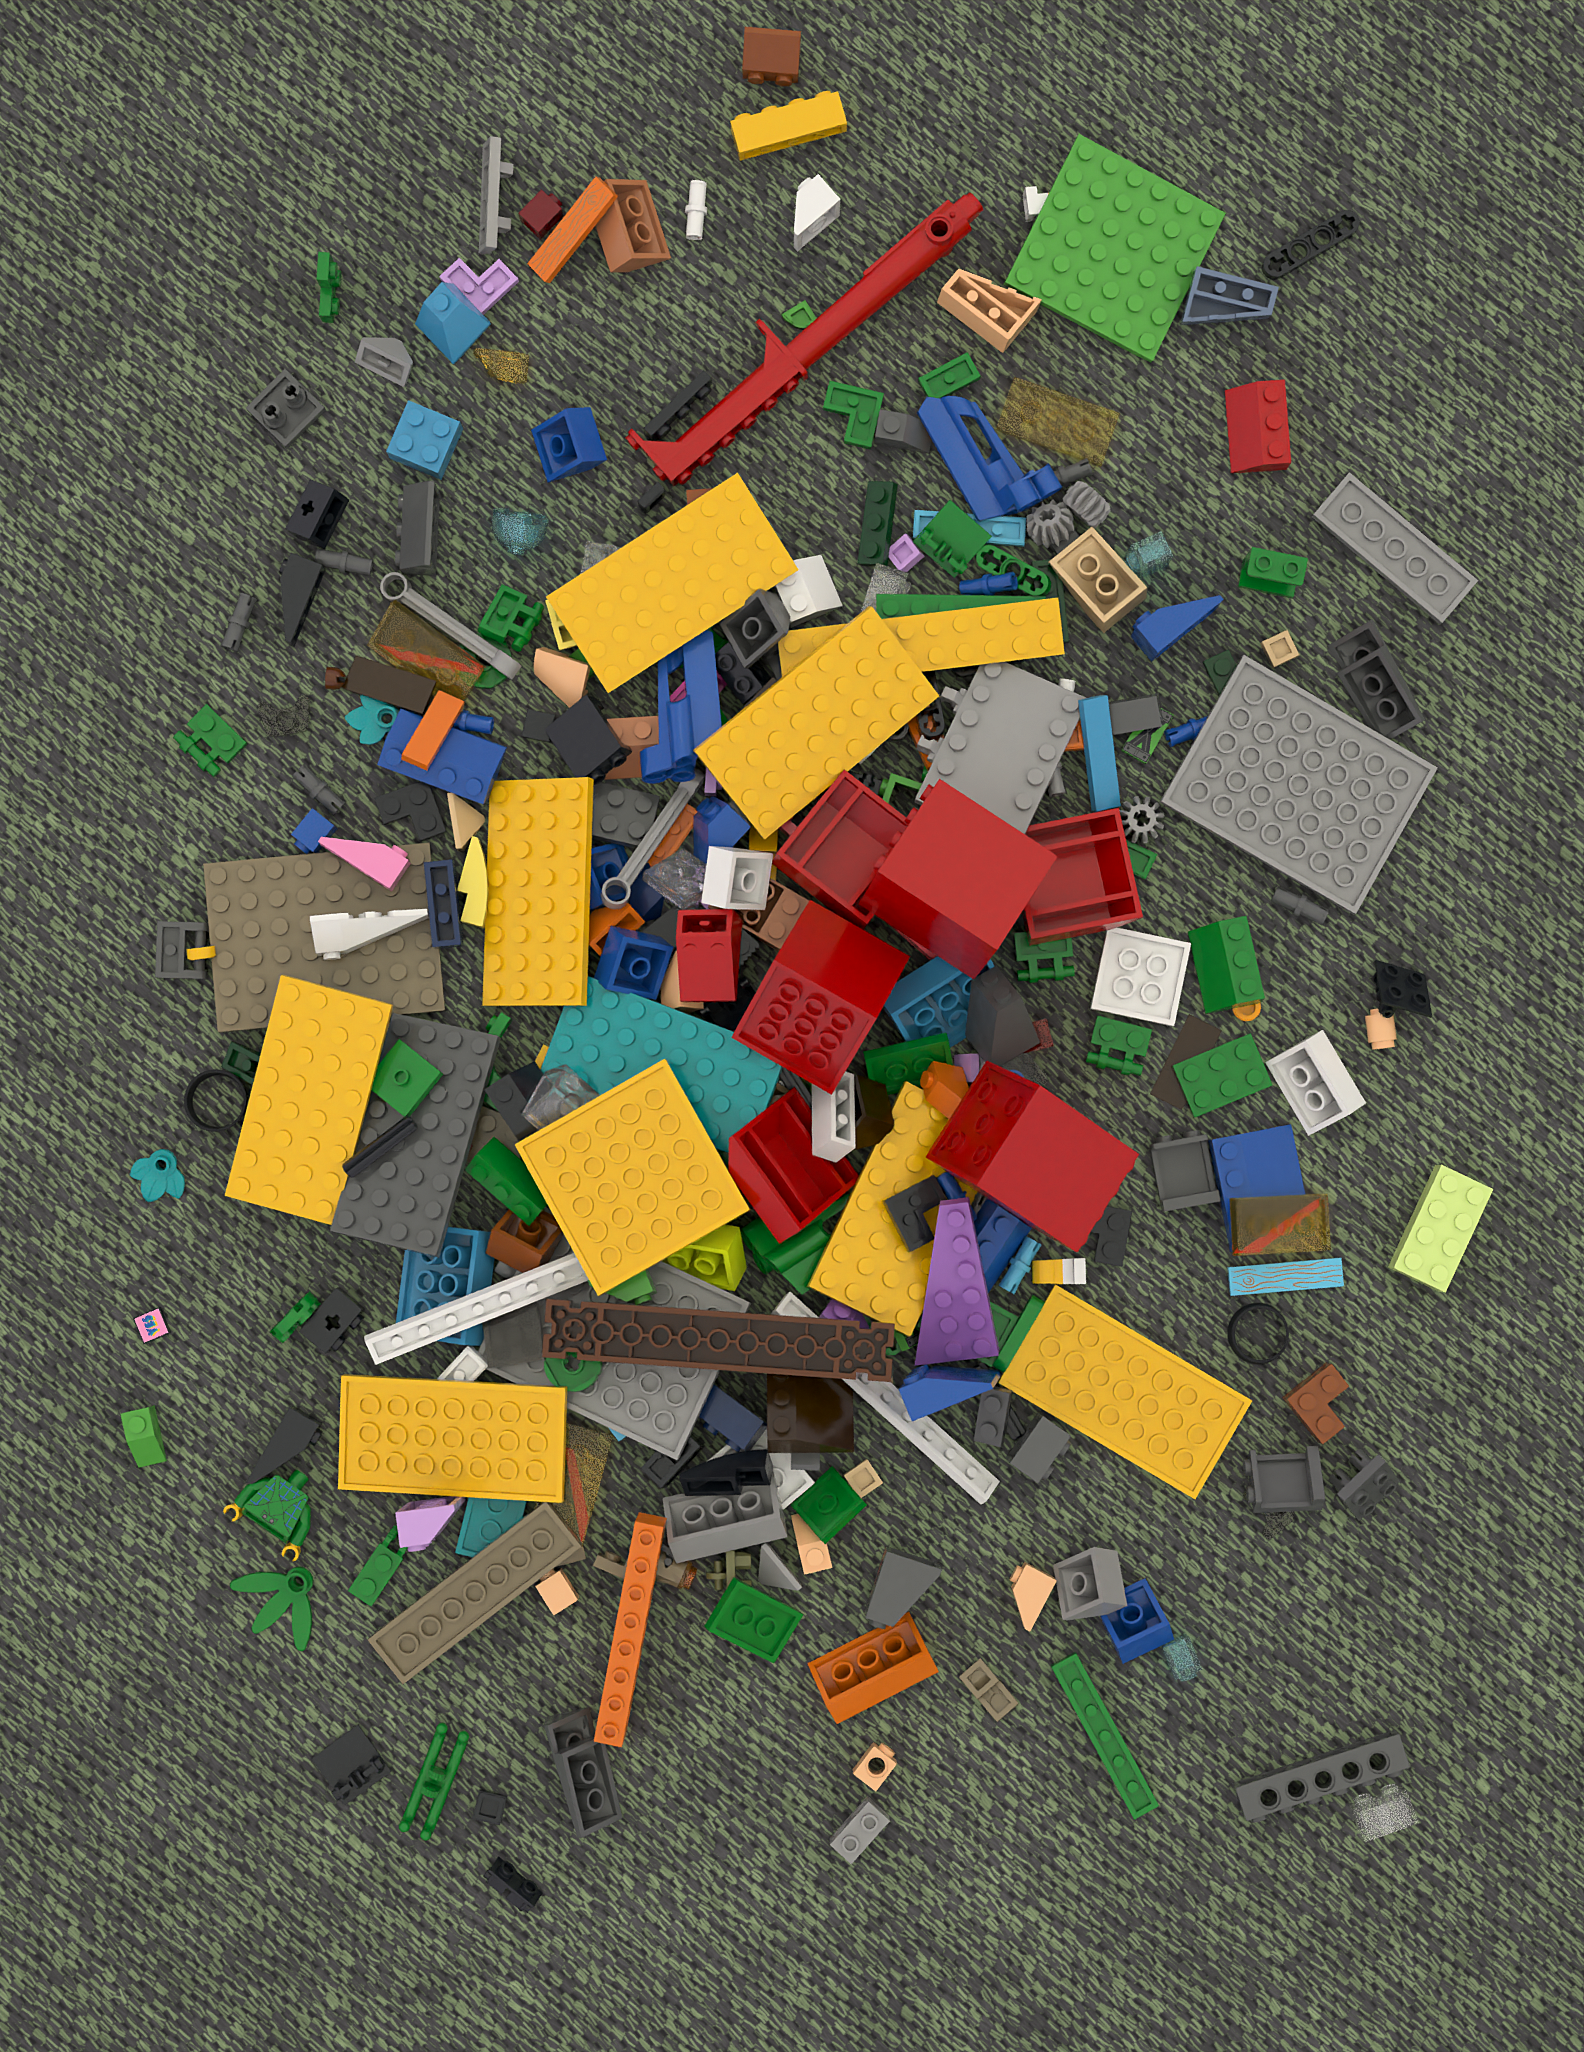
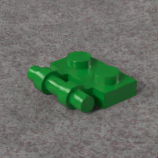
M502 584L478 626V633L501 643H504L509 635L514 638L511 645L512 649L520 652L523 646L527 645L532 638L531 632L534 626L539 625L544 606L539 602H535L532 608L526 606L527 595ZM518 616L525 620L522 627L514 624Z
M207 704L187 723L194 731L191 736L188 737L180 730L173 737L180 744L179 748L185 754L189 753L198 762L197 766L202 771H208L213 777L221 771V768L214 763L219 757L226 763H229L248 744ZM201 739L212 748L208 754H205L196 745Z
M1026 932L1014 933L1016 962L1027 961L1028 969L1017 970L1018 981L1038 983L1040 979L1054 978L1055 981L1064 980V977H1074V966H1063L1062 958L1073 957L1072 937L1029 946ZM1053 959V967L1037 968V960Z
M1097 1015L1090 1043L1101 1047L1099 1054L1088 1051L1086 1062L1095 1064L1096 1068L1104 1070L1107 1067L1121 1071L1120 1074L1129 1076L1134 1074L1141 1076L1143 1065L1133 1063L1134 1055L1146 1057L1152 1029ZM1109 1049L1125 1052L1124 1060L1109 1057Z

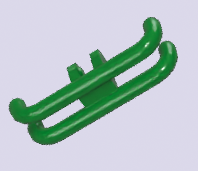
M439 1723L436 1727L429 1750L399 1824L401 1832L409 1831L423 1795L434 1798L420 1833L421 1839L425 1841L429 1840L434 1832L469 1740L468 1732H459L446 1769L436 1766L435 1763L448 1731V1726L445 1723Z

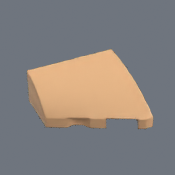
M546 647L537 648L534 657V674L569 708L572 707L588 693V690L585 688L591 666L589 663L570 658L567 654Z

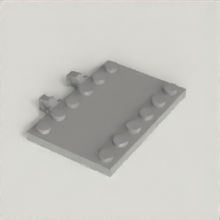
M1006 662L979 665L968 690L961 688L960 691L945 686L940 696V701L950 703L951 707L954 708L953 713L956 715L944 739L940 737L938 742L934 739L929 741L924 739L922 735L917 744L916 750L928 755L927 760L932 765L915 798V803L922 805L924 801L919 798L929 784L934 787L940 778L1023 834H1026L1079 722L1078 700L1085 699L1086 697Z

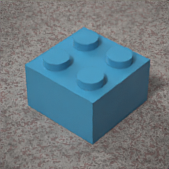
M408 400L386 452L390 459L442 480L463 428L460 421Z

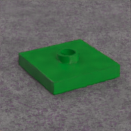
M399 1039L379 1063L372 1091L404 1117L411 1116L443 1076V1073Z
M832 1466L796 1499L791 1506L819 1539L826 1544L867 1504Z

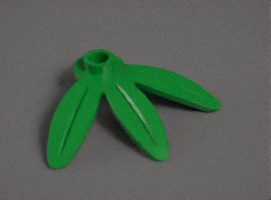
M294 1567L286 1575L276 1572H256L243 1575L230 1582V1588L240 1592L256 1593L279 1590L261 1609L251 1630L254 1634H257L270 1627L293 1603L292 1630L295 1646L299 1651L306 1649L312 1629V1612L307 1593L312 1589L314 1583L313 1576L309 1570L304 1567ZM296 1576L301 1577L304 1581V1584H298L296 1581Z

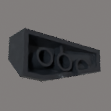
M535 1061L507 1074L484 1089L519 1142L560 1119L551 1085Z

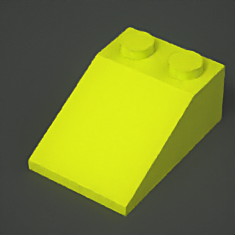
M724 1225L667 1257L662 1262L720 1289L735 1291L747 1268L740 1227Z

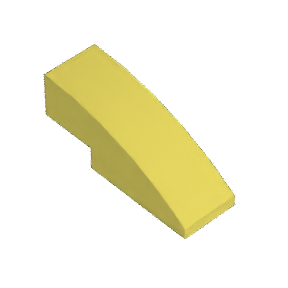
M472 836L457 889L459 893L467 895L460 921L485 929L489 897L487 863L480 840Z

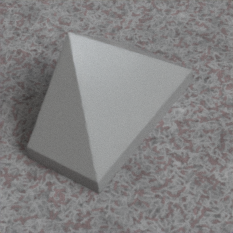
M363 337L355 359V363L402 387H405L413 365V361L402 341L396 338Z
M761 1543L758 1581L762 1585L796 1591L801 1589L802 1583L769 1543Z

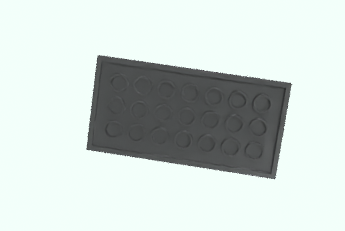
M393 1013L379 1063L400 1039L442 1072L443 1076L410 1116L416 1123L417 1129L352 1178L348 1176L345 1188L341 1191L330 1231L439 1258L486 1091L484 1089L488 1087L501 1038L493 1034ZM372 1090L355 1154L404 1118L402 1114Z

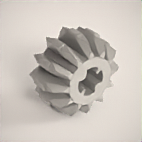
M1077 481L1073 486L1071 485L1063 497L1064 504L1074 516L1087 526L1096 528L1100 523L1102 524L1111 511L1109 503L1092 487L1082 481Z
M1051 500L1049 504L1041 502V507H1032V514L1026 516L1028 535L1031 536V539H1033L1037 546L1043 544L1048 549L1051 544L1055 543L1059 547L1060 541H1068L1069 534L1074 532L1072 512L1067 509L1063 502L1058 504L1054 500Z
M1135 796L1133 798V805L1125 801L1123 807L1126 811L1119 810L1121 818L1125 819L1122 820L1123 827L1126 826L1127 828L1124 830L1125 837L1130 832L1133 834L1131 843H1135L1138 835H1140L1142 844H1146L1148 842L1147 834L1152 839H1156L1158 834L1154 829L1162 830L1164 827L1162 823L1156 821L1164 818V813L1155 814L1154 811L1160 805L1155 803L1152 807H1149L1150 797H1145L1143 804H1141L1139 797ZM1142 813L1144 815L1143 819L1147 821V825L1143 823L1142 826H1138L1134 815L1137 817Z

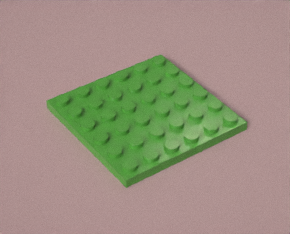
M1078 134L1003 285L1017 290L1016 292L1026 297L1042 299L1040 305L1130 353L1152 362L1191 285L1194 270L1197 266L1200 267L1226 213Z

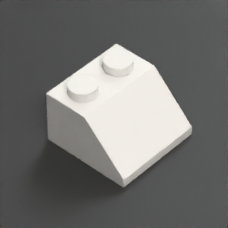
M819 174L813 179L810 177L805 179L797 188L799 191L796 197L794 248L797 252L840 216V198Z
M821 555L793 560L799 570L774 586L776 593L791 616L789 623L791 628L843 607Z
M709 846L701 903L724 909L765 910L773 854L733 847Z

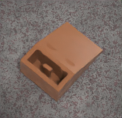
M770 878L765 910L734 909V911L742 919L743 930L779 952L809 900ZM712 905L708 906L709 909H724Z

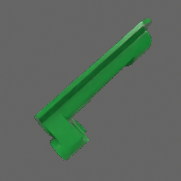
M850 1194L832 1203L801 1231L780 1244L760 1216L740 1228L742 1240L753 1252V1259L760 1271L765 1275L771 1271H776L800 1295L809 1291L811 1288L807 1287L831 1236V1234H828L823 1229L822 1224L825 1220L844 1209Z

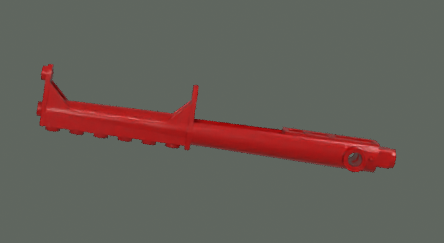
M970 192L967 195L964 194L954 204L946 200L867 268L859 282L786 346L761 319H758L755 325L766 338L764 362L675 442L643 441L632 428L627 432L629 435L625 437L626 441L635 451L640 448L655 465L652 470L662 482L667 479L673 487L678 483L680 485L685 484L693 476L692 471L699 465L702 467L706 466L714 458V452L720 447L723 449L728 447L735 440L736 437L734 435L742 428L744 430L749 429L757 421L756 416L763 410L765 412L770 411L778 403V397L784 392L789 394L799 385V379L805 381L808 378L806 370L936 261L948 256L952 252L953 247L972 231L970 223L983 211L981 203Z

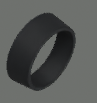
M213 1069L198 1074L191 1080L185 1091L184 1107L189 1119L197 1127L206 1131L219 1132L231 1128L242 1118L246 1110L247 1096L243 1085L233 1074L224 1070ZM212 1076H225L234 1080L240 1086L244 1098L243 1108L239 1117L231 1124L222 1127L210 1126L201 1121L193 1107V1095L196 1088L203 1080Z
M1251 1303L1241 1307L1232 1316L1227 1329V1337L1231 1349L1240 1359L1251 1364H1266L1278 1358L1285 1350L1289 1340V1329L1285 1318L1276 1308L1265 1303ZM1250 1310H1270L1276 1313L1285 1325L1286 1338L1280 1352L1272 1358L1265 1360L1252 1359L1246 1356L1236 1343V1325L1239 1319Z

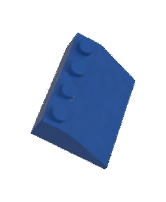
M1290 1124L1208 1140L1230 1252H1234L1231 1200L1306 1197L1292 1126ZM1309 1213L1267 1245L1313 1236Z
M925 1364L911 1370L912 1372L903 1379L904 1383L898 1390L911 1421H915L993 1389L1001 1374L999 1370L937 1365L929 1368Z

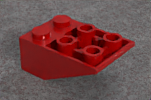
M734 909L678 910L676 946L681 1002H736L742 919Z

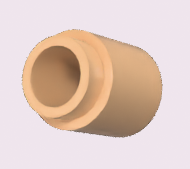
M1378 1009L1370 1010V1015L1365 1016L1368 1043H1371L1372 1050L1395 1047L1394 1040H1397L1394 1014L1390 1018H1385L1379 1013Z

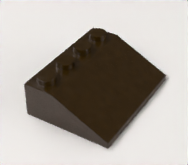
M767 1373L768 1453H853V1389L844 1380L838 1378Z

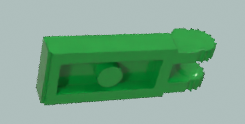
M396 1525L392 1527L384 1541L379 1543L348 1590L371 1607L403 1561V1555L408 1547H402L396 1553L388 1547L391 1541L398 1535Z

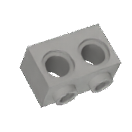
M867 1796L829 1838L830 1845L852 1864L890 1822L889 1815Z

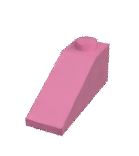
M321 837L318 841L321 846L391 892L411 864L406 859L408 854L396 845L389 848L385 844Z

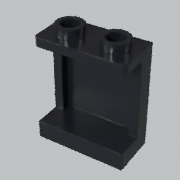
M586 694L544 730L576 778H593V785H597L605 779L606 774L610 770L621 766L627 760V756L632 753V750L621 742L601 712L604 707L599 699Z

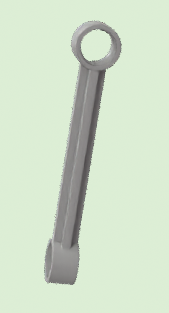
M391 572L382 579L380 590L390 602L395 604L404 603L488 662L499 672L513 680L522 667L518 662L414 591L409 580L402 574ZM396 579L403 580L405 585L403 592L396 597H390L387 593L388 584Z
M695 768L696 776L694 779L680 782L677 790L618 876L608 879L603 884L601 900L605 906L610 909H621L628 903L631 885L687 803L695 796L704 782L706 774ZM612 885L622 887L626 892L625 899L618 902L610 900L606 895V889Z

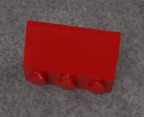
M1285 380L1256 381L1225 390L1231 474L1287 470L1291 464Z

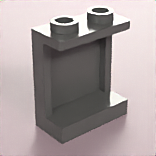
M1199 1130L1183 1133V1139L1172 1140V1135L1155 1138V1144L1149 1145L1161 1211L1165 1212L1220 1201L1219 1191L1216 1190L1207 1145V1134L1200 1135Z
M1307 1446L1305 1453L1256 1455L1255 1449L1249 1450L1247 1459H1243L1244 1476H1249L1250 1486H1246L1247 1503H1252L1253 1513L1322 1510L1325 1502V1492L1318 1446Z

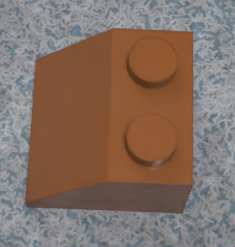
M745 27L743 79H748V82L752 84H762L764 80L775 81L779 86H791L792 83H798L801 31Z
M509 1209L493 1227L486 1254L524 1273L547 1264L564 1233L555 1217L545 1211L528 1226Z

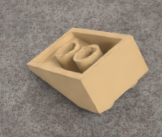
M1093 527L1089 528L1049 561L1050 566L1080 607L1103 633L1147 597L1146 585Z

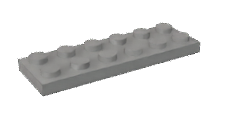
M1350 472L1312 515L1313 519L1440 625L1478 582L1474 576Z

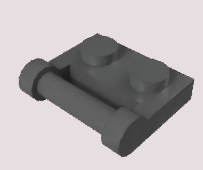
M157 921L155 978L208 980V971H205V959L194 960V970H186L187 931L195 932V948L206 947V932H209L208 923Z

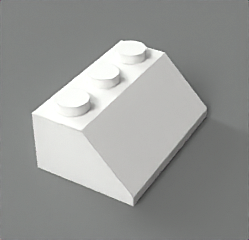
M1323 1030L1265 1062L1308 1136L1350 1115L1366 1104Z

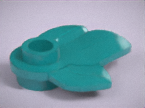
M360 695L363 706L349 712L345 716V720L352 728L361 731V744L371 745L378 743L386 733H389L399 710L392 705H388V703ZM387 714L392 716V721L388 724L382 722L383 716Z
M167 1149L156 1150L149 1158H140L133 1164L130 1176L134 1179L142 1180L141 1193L147 1202L157 1200L165 1192L178 1199L182 1196L185 1188V1178L177 1169V1159L171 1151ZM158 1160L165 1161L166 1168H161L158 1165Z

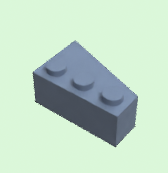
M1197 266L1193 273L1180 325L1268 319L1272 315L1279 287Z

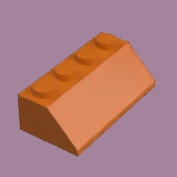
M909 1612L905 1613L894 1627L886 1625L885 1629L876 1628L807 1663L824 1703L836 1724L939 1672Z

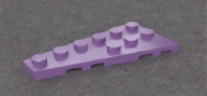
M969 1197L940 1201L915 1366L999 1356L996 1330Z

